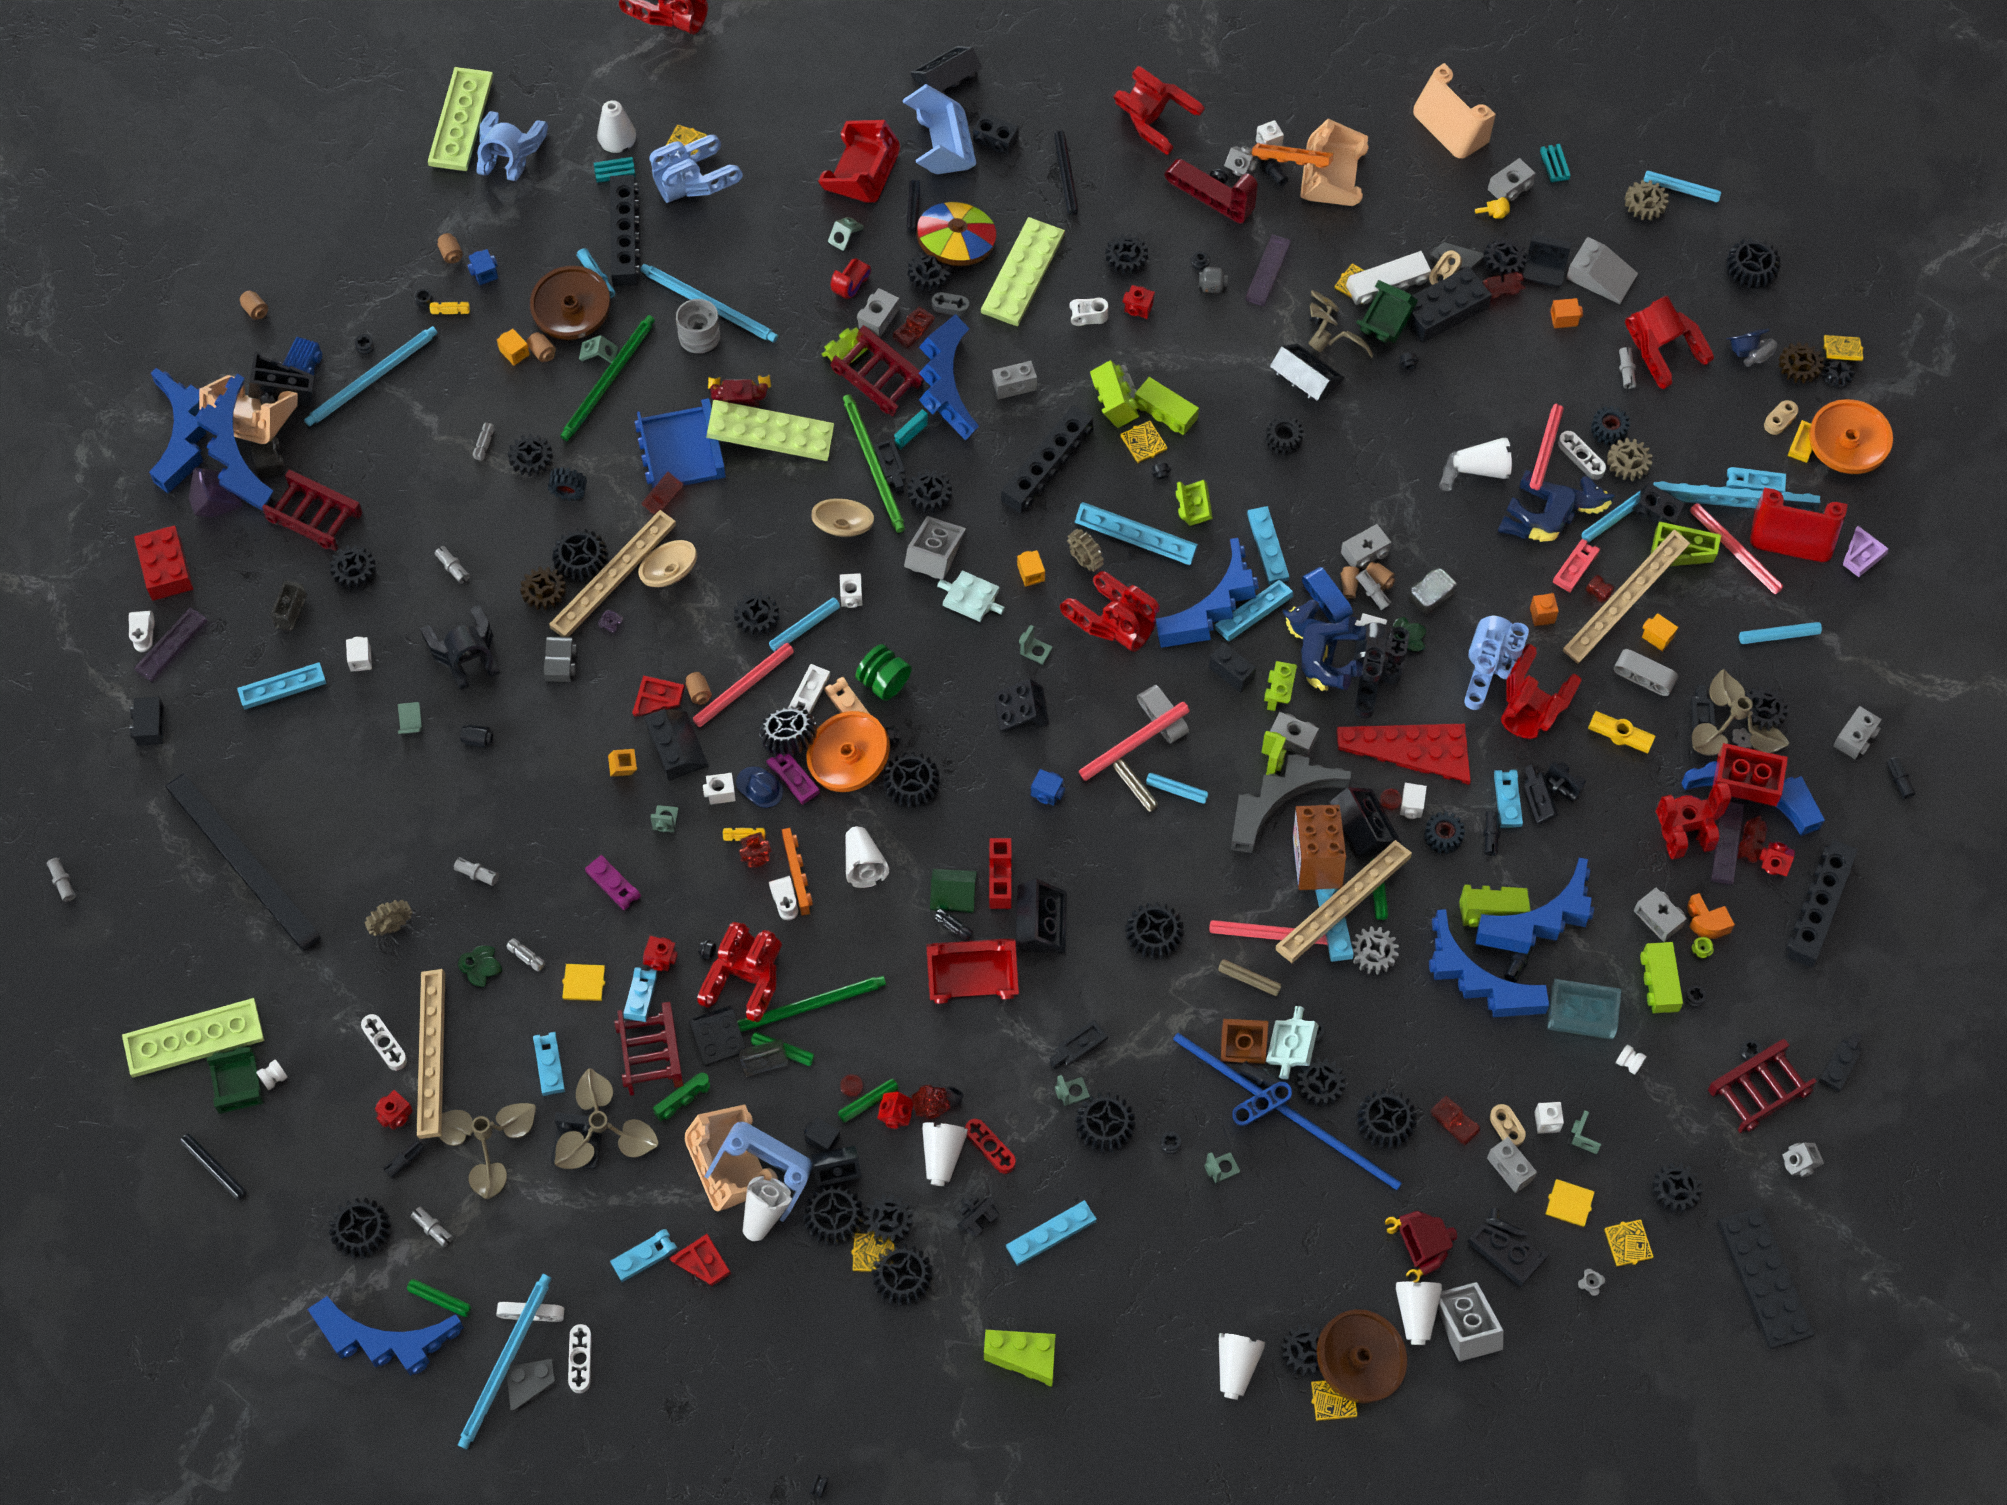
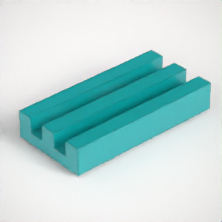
M1556 144V147L1549 145L1548 148H1545V146L1541 147L1540 152L1550 182L1570 179L1571 175L1560 144ZM1548 153H1550L1553 165L1557 173V177H1555L1548 157Z
M632 157L594 163L597 183L610 181V176L634 175L636 177Z
M922 409L894 435L897 448L902 449L928 425L927 412Z

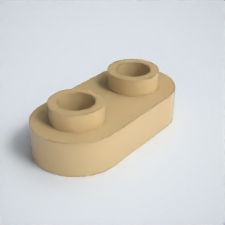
M1452 250L1445 252L1429 275L1430 283L1432 285L1437 283L1438 277L1441 275L1445 279L1457 273L1462 265L1461 256ZM1451 259H1455V263L1453 265L1449 264Z
M1789 400L1782 401L1767 416L1764 422L1765 430L1772 435L1782 433L1796 418L1798 406Z
M1504 1104L1496 1105L1490 1114L1492 1125L1502 1140L1509 1137L1510 1134L1516 1135L1517 1139L1513 1140L1510 1138V1140L1516 1147H1519L1524 1142L1526 1136L1524 1128L1509 1106ZM1502 1115L1505 1120L1501 1121L1497 1116Z

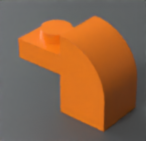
M1700 893L1691 896L1687 909L1690 916L1694 917L1689 927L1695 934L1700 937L1716 939L1731 933L1735 924L1725 906L1709 912Z

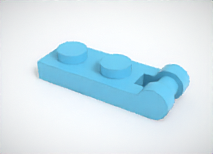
M1736 467L1727 469L1729 480L1726 482V487L1732 489L1748 488L1756 491H1763L1764 487L1778 490L1781 493L1785 492L1786 474Z
M1512 769L1509 772L1495 770L1494 780L1498 812L1500 813V828L1522 827L1523 820L1517 770ZM1510 780V785H1503V781Z
M635 967L624 1010V1019L646 1022L657 981V970L650 969V971ZM641 979H646L648 982H642Z
M550 1032L549 1035L541 1037L540 1034L534 1035L533 1040L543 1096L565 1092L556 1032ZM550 1044L551 1049L543 1050L542 1045Z
M667 1229L659 1231L655 1236L610 1261L621 1282L628 1280L677 1251V1246L669 1239L670 1234ZM661 1243L663 1249L658 1251L655 1246Z

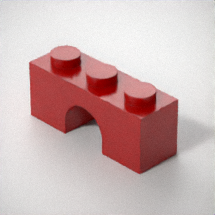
M990 838L989 909H1011V838Z

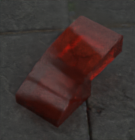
M919 306L907 316L906 322L893 332L892 338L906 348H909L923 335L935 317Z
M667 471L641 504L655 515L659 510H664L684 483Z
M1447 1096L1430 1110L1432 1115L1464 1145L1480 1131V1126L1463 1114V1109Z

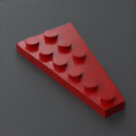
M1465 724L1337 727V744L1340 751L1359 756L1374 757L1381 762L1389 761L1396 763V766L1426 774L1441 775L1445 779L1451 780L1452 778L1462 781L1463 784L1470 785Z

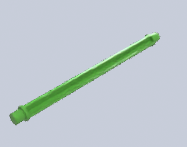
M845 395L843 397L844 406L853 423L883 502L886 505L887 512L892 521L891 524L895 527L897 533H901L905 530L904 520L900 515L861 419L856 401L853 400L852 395Z

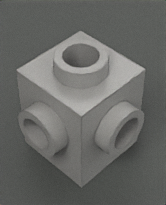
M1231 147L1224 166L1232 169V173L1238 176H1243L1245 173L1250 174L1257 166V161H1255L1257 156H1252V149L1248 147Z
M1796 1143L1789 1147V1151L1782 1154L1785 1160L1784 1165L1791 1175L1807 1177L1814 1173L1815 1168L1824 1164L1815 1143Z

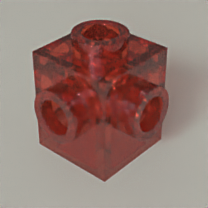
M761 832L740 839L742 849H739V854L742 862L747 861L749 868L753 866L760 867L770 861L769 853L772 852L768 840L764 841Z
M924 1085L919 1088V1091L911 1095L916 1116L934 1119L950 1109L945 1088Z

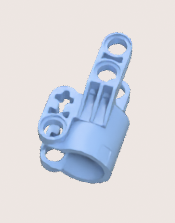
M489 111L480 124L477 174L489 175L497 163L498 155L510 158L505 166L507 169V179L517 181L525 169L526 156L536 152L545 139L548 130L547 122L535 121L528 133L525 134L521 133L512 124L499 123V113Z
M708 135L685 146L682 142L676 141L653 151L650 155L652 175L659 193L666 203L684 196L713 194L739 182L743 173L737 165H727L704 176L701 175L700 168L696 162L716 154L720 149L721 142L716 135ZM716 142L713 147L708 148L710 143ZM698 149L696 154L690 155L693 150ZM664 156L660 162H655L658 157ZM737 171L734 176L729 177L731 172ZM719 179L716 184L711 185L713 180Z
M1489 616L1480 620L1469 649V659L1475 665V669L1464 700L1468 708L1472 710L1482 708L1493 674L1507 679L1517 658L1522 655L1529 633L1526 625L1522 623L1512 624L1509 620L1499 616ZM1513 631H1520L1523 633V636H1517ZM1506 664H1511L1509 670L1505 669ZM1475 682H1482L1485 686L1478 687L1475 685ZM1470 697H1477L1480 701L1473 702L1470 700Z

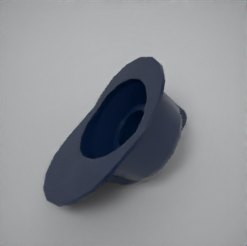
M1770 329L1756 330L1737 337L1726 338V340H1730L1732 349L1737 353L1738 357H1750L1760 347L1761 334L1768 332Z
M752 766L745 768L737 776L736 785L738 790L759 807H773L782 799V785L766 770Z

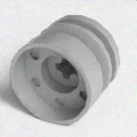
M692 299L686 301L678 308L676 324L681 346L692 353H705L715 348L720 341L719 317L716 307L707 300Z

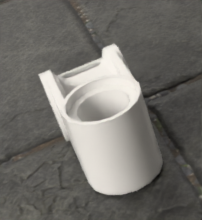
M1103 298L1076 299L1070 302V309L1072 310L1071 323L1073 325L1102 324L1108 319V303Z
M152 610L129 613V638L133 642L134 648L139 652H146L153 645L155 621Z
M790 876L770 881L769 886L780 917L787 921L795 919L798 915V906Z

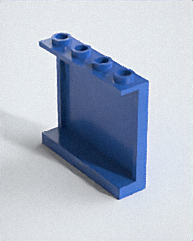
M709 398L701 400L702 407L645 418H641L640 412H637L638 420L634 421L636 432H641L642 436L638 438L640 450L644 449L645 454L641 456L643 466H648L649 472H645L647 485L652 484L653 491L726 478L719 441L706 438L712 410Z

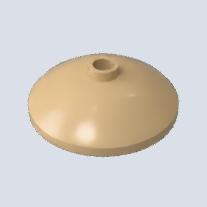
M848 499L821 501L813 507L811 515L813 522L818 528L838 537H852L863 534L872 527L874 515L868 507Z
M676 540L655 548L640 564L638 573L641 581L650 587H666L683 579L692 570L697 560V551L694 545L688 541Z

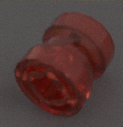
M1596 575L1587 585L1585 591L1590 595L1595 594L1597 600L1603 604L1611 596L1615 587L1610 583H1604V579L1600 575Z

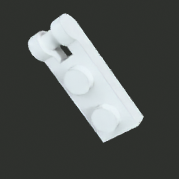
M810 664L788 709L791 706L796 709L801 705L804 706L803 710H807L811 714L830 677V671Z

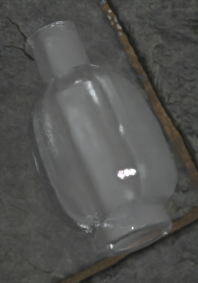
M1771 338L1761 340L1759 348L1750 352L1749 357L1744 360L1745 365L1749 367L1753 363H1762L1769 359L1775 353L1777 348L1776 342Z

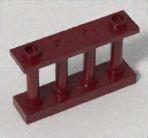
M863 325L856 336L858 343L842 360L835 355L831 367L836 374L842 375L878 404L884 413L890 414L893 417L899 407L895 403L911 386L919 389L923 385L924 379L919 374L920 370ZM863 348H868L874 355L857 373L849 364ZM879 361H884L889 365V369L872 385L864 377ZM895 373L900 374L905 381L889 398L880 392V389Z
M289 469L285 475L288 489L274 509L265 504L263 505L265 518L273 524L278 523L318 542L325 549L330 548L337 551L338 546L334 536L348 517L360 518L363 513L360 503ZM300 491L306 494L291 517L282 513L295 492ZM317 499L324 503L309 525L299 521L313 500ZM336 508L341 511L327 533L317 530V527L330 509Z
M670 1002L662 1003L663 1012L656 1016L647 1017L646 1022L624 1021L622 1010L617 1011L618 1020H614L616 1033L621 1035L626 1074H622L624 1088L628 1087L630 1096L634 1095L633 1084L668 1078L669 1080L673 1079L675 1088L683 1086L674 1018ZM656 1024L665 1025V1030H661V1033L628 1039L626 1037V1030ZM657 1042L667 1043L668 1048H664V1051L629 1057V1047ZM660 1060L670 1061L671 1066H666L667 1069L633 1075L631 1073V1065Z
M1785 1039L1780 1040L1716 1079L1708 1089L1713 1097L1719 1093L1724 1095L1742 1118L1743 1122L1738 1128L1739 1133L1746 1129L1748 1132L1754 1130L1760 1125L1759 1121L1798 1097L1805 1098L1814 1091L1812 1088L1817 1082L1815 1078L1805 1083L1785 1057V1052L1789 1047ZM1773 1060L1778 1062L1797 1086V1089L1787 1094L1767 1068L1769 1066L1768 1063ZM1755 1071L1760 1073L1779 1097V1100L1769 1105L1749 1079L1751 1077L1750 1074ZM1737 1082L1742 1084L1761 1111L1751 1116L1731 1090L1733 1088L1732 1085Z

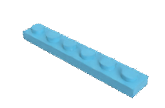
M1084 502L1080 504L1075 523L1188 565L1192 564L1198 546L1196 543Z

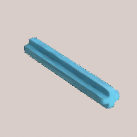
M1649 170L1646 171L1644 181L1647 183L1649 180H1652L1654 185L1659 183L1661 187L1718 202L1721 196V191Z
M1641 491L1584 530L1581 535L1582 539L1587 542L1592 541L1633 511L1632 507Z
M831 598L769 642L770 648L775 652L785 643L789 644L839 609V602L835 598Z
M1820 622L1743 631L1739 634V641L1741 644L1818 635L1821 634L1822 627Z

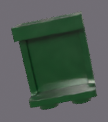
M1378 280L1375 288L1379 291L1362 321L1358 319L1356 324L1361 327L1360 331L1369 336L1373 333L1377 335L1376 338L1384 343L1388 341L1396 343L1418 300L1411 294Z
M242 1046L231 1052H217L207 1057L215 1098H213L214 1107L219 1114L264 1104L259 1076L256 1073L258 1071L256 1057L251 1047Z

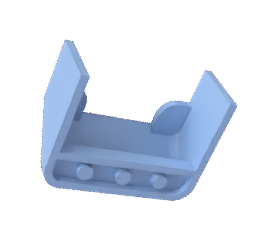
M927 84L903 99V103L916 110L918 122L929 128L933 149L916 159L917 164L935 174L969 170L976 165L966 114L958 102Z
M738 1122L733 1125L704 1177L709 1178L724 1151L733 1156H739L748 1151L785 1173L784 1182L786 1186L795 1191L790 1205L779 1219L784 1222L807 1183L813 1168L812 1162L808 1157L746 1122Z

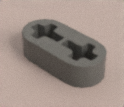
M939 292L932 297V308L938 313L964 316L969 312V300L961 295ZM940 300L944 301L942 305L938 304Z

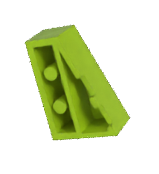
M1110 360L1090 371L1094 387L1100 394L1098 399L1105 406L1102 412L1117 428L1139 417L1136 410L1139 408L1138 404L1129 394L1132 391L1127 381L1124 382L1122 378L1125 374L1120 365L1116 366Z
M1663 522L1658 523L1651 554L1675 529L1690 544L1670 566L1714 562L1718 554L1720 534Z
M1464 885L1459 901L1463 926L1478 927L1481 914L1507 916L1531 911L1527 888L1501 887V891L1490 890V886H1482V889H1471V885Z
M999 1330L985 1331V1361L1010 1371L1014 1370L1024 1374L1025 1377L1034 1378L1052 1387L1055 1334Z

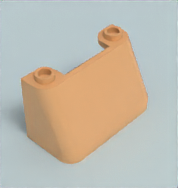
M1444 63L1434 70L1414 105L1413 113L1455 157L1466 158L1490 142L1495 113L1483 104L1470 109L1447 86L1452 81L1453 72Z
M1327 119L1309 137L1306 150L1334 153L1333 161L1324 168L1316 167L1315 164L1311 163L1304 165L1301 198L1308 201L1347 206L1359 204L1363 194L1361 193V188L1355 186L1358 159L1368 151V136L1330 119Z
M227 375L200 388L199 410L201 407L206 408L207 404L216 408V405H214L216 399L220 394H225L227 390L225 386L230 377H235ZM243 384L233 413L234 437L259 444L270 442L297 407L298 393L284 391L278 396L277 402L261 405L259 399L250 398L248 395H245V386Z
M745 1104L699 1114L685 1133L686 1146L715 1211L726 1210L745 1202L747 1187L753 1178L764 1176L763 1180L770 1181L771 1178L778 1180L775 1171L771 1168L762 1169L758 1157L748 1151L739 1156H733L724 1151L709 1178L704 1177L733 1125L738 1122H746L752 1125V1115L748 1112Z

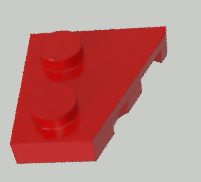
M643 675L632 712L633 716L637 717L663 709L680 707L685 686Z
M708 1234L670 1258L674 1264L711 1286L731 1274Z

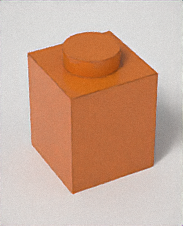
M1577 298L1553 300L1550 312L1554 328L1578 326L1580 318L1583 317L1582 306L1578 305Z
M1554 593L1533 596L1530 611L1534 626L1555 623L1559 611Z

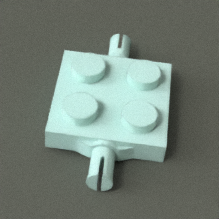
M963 570L952 584L942 579L938 583V587L948 591L943 601V606L981 622L984 615L990 610L1000 615L1004 612V606L994 603V599L999 592V586Z
M1295 1006L1292 1019L1275 1021L1266 1062L1270 1065H1282L1279 1075L1282 1079H1289L1291 1067L1310 1066L1319 1025L1315 1021L1302 1020L1304 1008L1301 1006Z

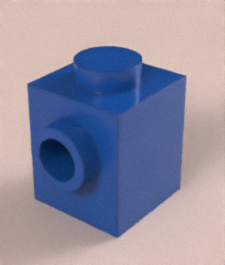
M487 249L469 255L470 264L467 266L471 276H476L479 285L498 279L496 267H498L494 255L490 256Z
M1040 769L1031 785V796L1037 798L1043 804L1055 805L1057 799L1061 800L1064 795V779L1057 773H1049Z

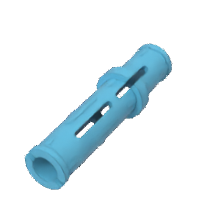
M583 248L579 250L576 256L583 266L593 270L602 277L608 287L610 297L613 298L616 292L609 284L606 274L601 272L588 249Z

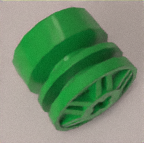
M880 644L865 656L855 675L858 681L864 683L868 688L872 687L873 693L882 700L887 701L893 698L906 684L912 672V666L900 657L895 658L893 651Z

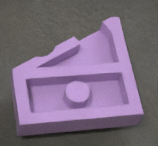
M1857 526L1843 566L1860 577L1888 554V548Z

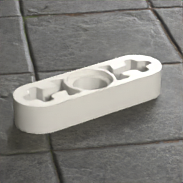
M1563 432L1558 441L1559 448L1588 477L1593 480L1601 479L1606 469L1605 463L1574 432ZM1584 452L1587 454V458L1580 459L1576 453Z
M370 1014L365 1016L361 1022V1027L385 1063L392 1070L403 1069L407 1063V1057L392 1034L377 1015ZM370 1022L375 1024L379 1031L377 1034H375L371 1027L369 1028L368 1024ZM387 1037L390 1039V1044L387 1047L378 1046L381 1038ZM393 1050L396 1057H399L400 1062L396 1063L393 1061L389 1052Z
M500 1302L497 1306L496 1316L503 1319L518 1320L526 1303ZM541 1304L535 1313L533 1321L561 1322L564 1318L565 1308L559 1305Z
M583 1324L574 1326L570 1331L568 1383L575 1393L586 1392L591 1383L592 1335L590 1329ZM579 1331H583L584 1335H587V1337L582 1338L583 1347H579L578 1338L575 1337L579 1335ZM578 1353H584L587 1356L586 1361L580 1365L574 1363V1356ZM577 1370L581 1371L582 1379L585 1381L581 1383L580 1387H577L576 1383L573 1382L578 1380Z

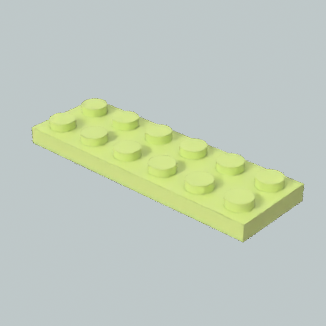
M454 67L428 158L429 166L462 171L468 170L493 80L492 72Z
M1028 217L981 308V313L1018 327L1065 235V230Z
M713 400L706 438L828 461L834 423Z
M254 998L122 1034L132 1078L209 1057L217 1052H227L238 1047L265 1041Z

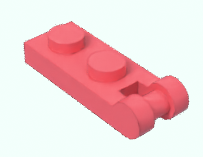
M1582 539L1554 577L1553 583L1571 593L1593 560L1596 559L1601 549L1596 546H1590L1586 540Z

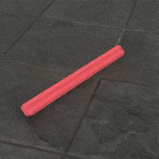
M1554 404L1551 409L1531 478L1530 488L1536 491L1540 490L1543 484L1564 410L1563 406Z
M1699 503L1691 507L1690 512L1711 533L1720 534V542L1771 592L1777 594L1782 590L1783 585Z
M785 643L693 717V722L696 726L702 727L793 654L792 646Z
M1179 703L1080 769L1079 774L1082 779L1087 781L1189 713L1190 710L1186 703Z
M1212 920L1209 927L1210 933L1275 940H1283L1295 929ZM1323 935L1315 944L1327 945L1326 936Z

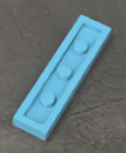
M1268 506L1248 510V519L1268 584H1274L1278 580L1282 582L1289 581V574Z
M1278 580L1256 595V598L1249 600L1233 611L1234 619L1221 620L1216 623L1215 630L1227 641H1230L1291 599L1293 591L1281 580Z
M319 662L237 689L245 710L327 683Z
M1317 889L1316 895L1319 907L1339 889ZM1344 917L1325 934L1331 962L1353 959V950Z
M1084 1200L1006 1244V1248L1016 1265L1019 1266L1096 1222V1218Z

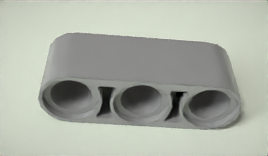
M1629 649L1622 651L1613 667L1618 675L1662 696L1670 694L1678 679V674L1672 669Z
M1153 685L1137 695L1139 704L1152 721L1174 707L1157 685ZM1181 717L1160 731V733L1167 742L1173 743L1188 734L1189 729Z

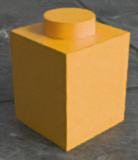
M514 329L503 333L497 339L499 351L514 366L530 355L528 344Z
M1038 550L1033 552L1026 551L1017 556V566L1025 587L1045 581V569Z
M1657 613L1653 619L1648 618L1642 628L1645 630L1642 638L1663 652L1675 637L1678 627Z
M634 749L613 750L608 755L611 777L632 775L637 770Z

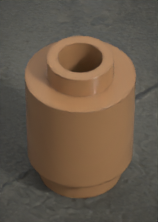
M450 233L443 234L438 238V248L445 262L452 264L459 262L463 252L457 239Z
M246 291L241 295V306L252 319L258 320L266 316L268 305L256 292Z
M536 332L528 338V348L539 361L548 362L554 358L556 348L543 334Z
M1371 562L1367 566V572L1376 584L1379 583L1381 585L1380 589L1382 591L1385 589L1389 590L1395 583V574L1379 563Z
M700 672L689 674L685 679V686L692 702L700 705L707 703L712 693L705 676Z

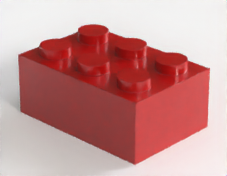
M175 525L134 536L146 588L152 601L194 590L182 541Z
M1723 743L1717 758L1713 785L1726 782L1732 797L1777 806L1782 796L1788 757Z

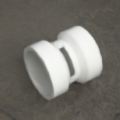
M1627 1044L1616 1063L1620 1066H1628L1629 1072L1635 1075L1647 1056L1642 1053L1636 1054L1633 1047Z
M276 1060L270 1062L269 1067L266 1069L262 1068L256 1072L268 1090L275 1087L276 1082L284 1081L288 1078Z

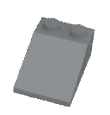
M1587 237L1570 264L1566 279L1621 304L1638 273L1606 245Z
M927 516L908 545L904 567L915 572L930 575L933 578L944 579L951 567L966 528Z
M1477 1282L1441 1291L1438 1310L1449 1342L1459 1361L1503 1350V1329Z

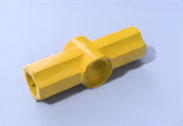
M1595 711L1588 727L1592 731L1611 738L1616 745L1626 744L1647 754L1655 739V735L1633 727L1632 723L1626 719L1617 720L1598 711ZM1618 730L1624 731L1626 734H1621Z

